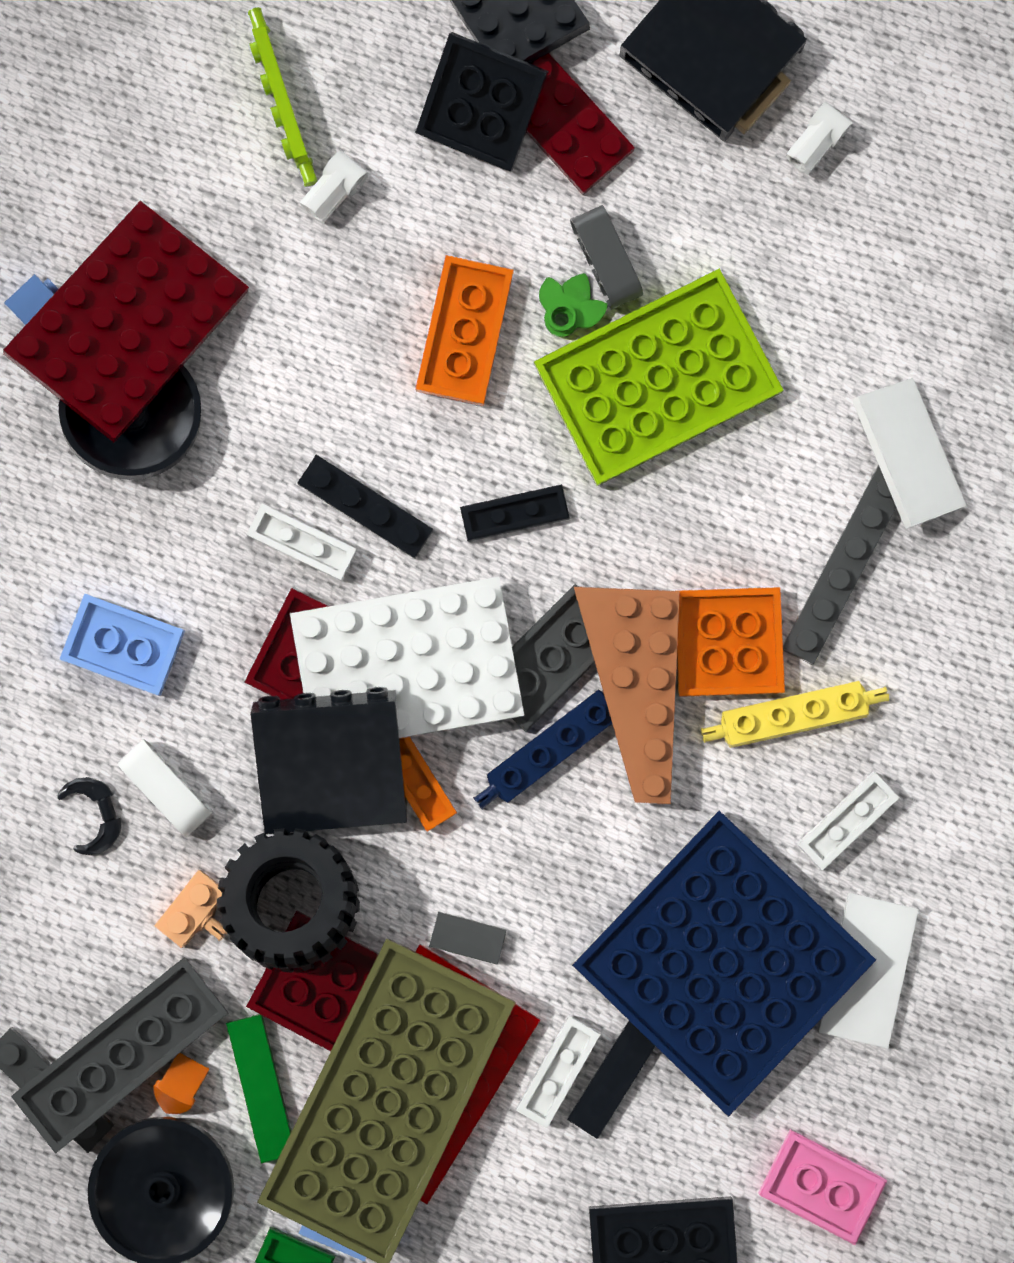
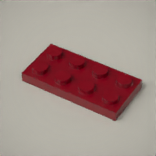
M548 53L530 63L549 72L526 133L577 190L584 195L634 152L635 147Z

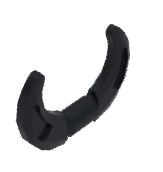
M90 777L76 778L62 787L57 798L63 800L70 794L80 793L89 797L93 802L98 801L97 804L101 817L105 823L100 824L97 837L92 842L86 845H75L73 850L83 855L101 854L113 846L121 832V818L116 819V813L111 798H109L114 794L108 785L102 781Z

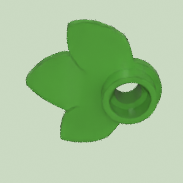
M583 273L571 277L562 286L554 279L547 277L541 285L539 301L546 311L544 317L545 326L552 335L566 337L571 335L577 328H591L605 315L607 303L600 300H590V283L586 274ZM560 314L565 315L568 318V323L564 326L558 325L555 322L556 316Z

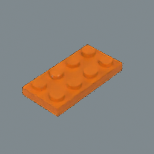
M448 255L445 256L415 388L416 392L484 406L513 278V269Z

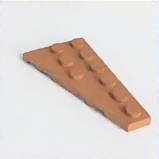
M574 587L634 801L637 803L671 804L680 591Z

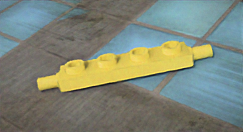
M860 681L723 711L721 725L701 728V735L703 736L704 743L724 738L730 748L866 718L869 715V705L888 702L889 694H886V687L866 692Z

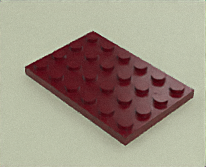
M140 200L3 349V355L115 443L248 292L249 286Z

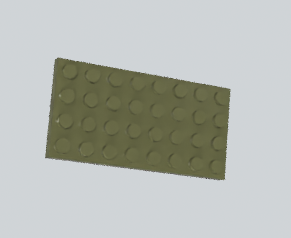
M386 938L257 1203L377 1263H390L516 1002Z

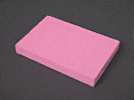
M790 1129L758 1194L856 1245L887 1180Z

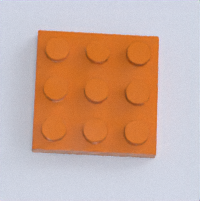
M780 587L680 591L677 641L678 697L785 693Z

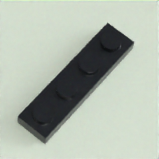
M317 454L297 482L300 487L413 559H416L434 531L430 526Z

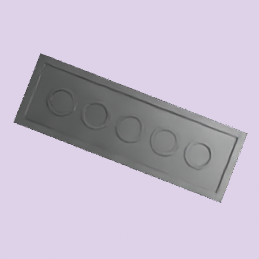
M184 957L11 1097L56 1154L229 1012Z

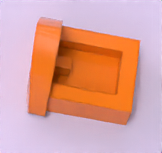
M179 1053L174 1058L162 1080H157L153 1086L155 1098L162 1110L167 1114H181L190 1110L196 1101L194 1097L205 1080L209 1068Z

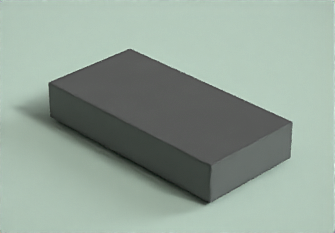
M438 911L429 947L498 965L507 929Z

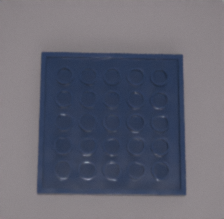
M719 810L572 966L729 1117L872 966L876 959Z

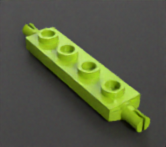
M260 7L253 8L248 11V15L253 26L252 32L256 42L249 43L255 63L262 62L266 74L260 75L266 96L273 94L277 105L270 109L276 127L283 126L287 138L281 140L287 160L294 158L296 166L302 175L304 186L310 187L318 182L312 165L313 160L308 158L268 36L270 29L266 25L262 9Z

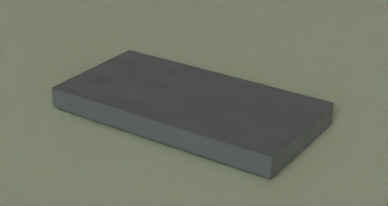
M576 584L512 646L524 711L523 717L512 719L525 732L595 664L574 587H578Z

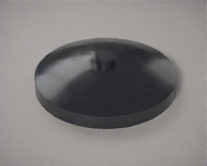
M184 365L115 443L60 399L58 404L63 436L73 453L91 469L117 479H145L171 469L186 456L193 446L201 422L200 394L193 377Z
M174 1117L143 1119L118 1132L98 1154L91 1169L88 1182L89 1210L99 1234L112 1249L137 1263H181L201 1253L216 1239L223 1229L231 1212L234 1198L233 1173L222 1147L201 1127Z

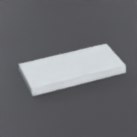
M913 378L860 395L852 400L905 529L967 506Z
M847 893L841 926L876 961L821 1018L817 1029L819 1033L889 1048L919 909Z

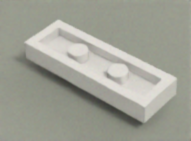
M261 504L246 534L248 537L340 581H343L357 552L356 548L264 504Z
M872 772L808 832L797 845L823 871L892 806L899 797L876 772Z
M569 1015L519 1102L516 1111L548 1128L601 1034Z

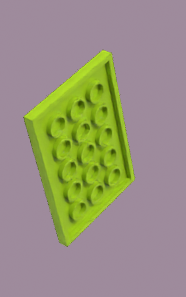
M720 268L534 361V366L596 486L681 445L784 391Z

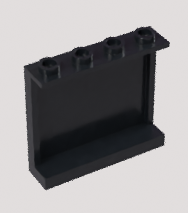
M659 0L621 44L619 57L725 142L733 133L737 123L797 53L800 54L803 51L807 38L804 37V33L799 26L793 22L787 23L777 15L775 7L765 0Z
M373 687L367 689L365 693L353 694L350 690H337L331 692L329 696L317 697L314 693H301L294 696L293 699L281 700L278 696H265L258 699L257 702H253L250 715L265 834H274V829L285 828L290 833L294 832L295 828L314 831L407 823V800L404 791L396 709V690L388 691L386 687Z

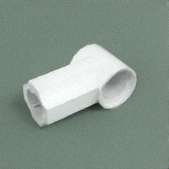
M825 101L808 122L805 132L790 148L786 158L800 172L809 175L827 151L839 143L838 140L847 133L853 122Z
M339 151L326 164L322 172L323 176L300 201V204L316 220L324 224L347 196L352 197L357 192L355 188L365 183L369 173L344 152Z

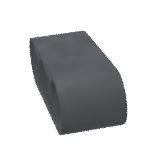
M601 205L570 219L574 234H578L580 237L577 240L589 266L593 264L594 269H592V272L603 296H608L609 300H606L609 308L612 310L643 296L640 281L604 206Z

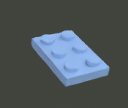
M84 594L60 660L161 696L185 630Z

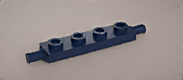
M598 689L486 774L490 786L473 797L476 803H478L485 796L489 795V797L478 804L479 807L483 810L484 807L497 797L509 803L612 724L604 692Z

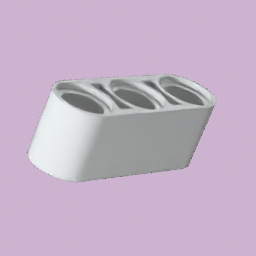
M143 739L117 764L175 828L185 837H188L213 814V811L207 804H202L201 801L203 799L183 778L179 779L177 777L179 774L159 752L156 754L153 751L155 748Z

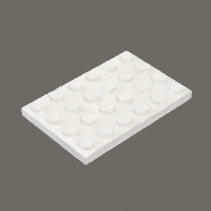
M499 577L290 613L303 693H314L317 697L329 696L331 692L337 690H350L352 694L365 693L367 689L373 687H386L388 691L396 690L399 738L524 716Z

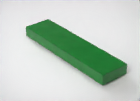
M257 1014L227 1022L226 1025L260 1162L265 1163L279 1158L292 1131L262 1015Z

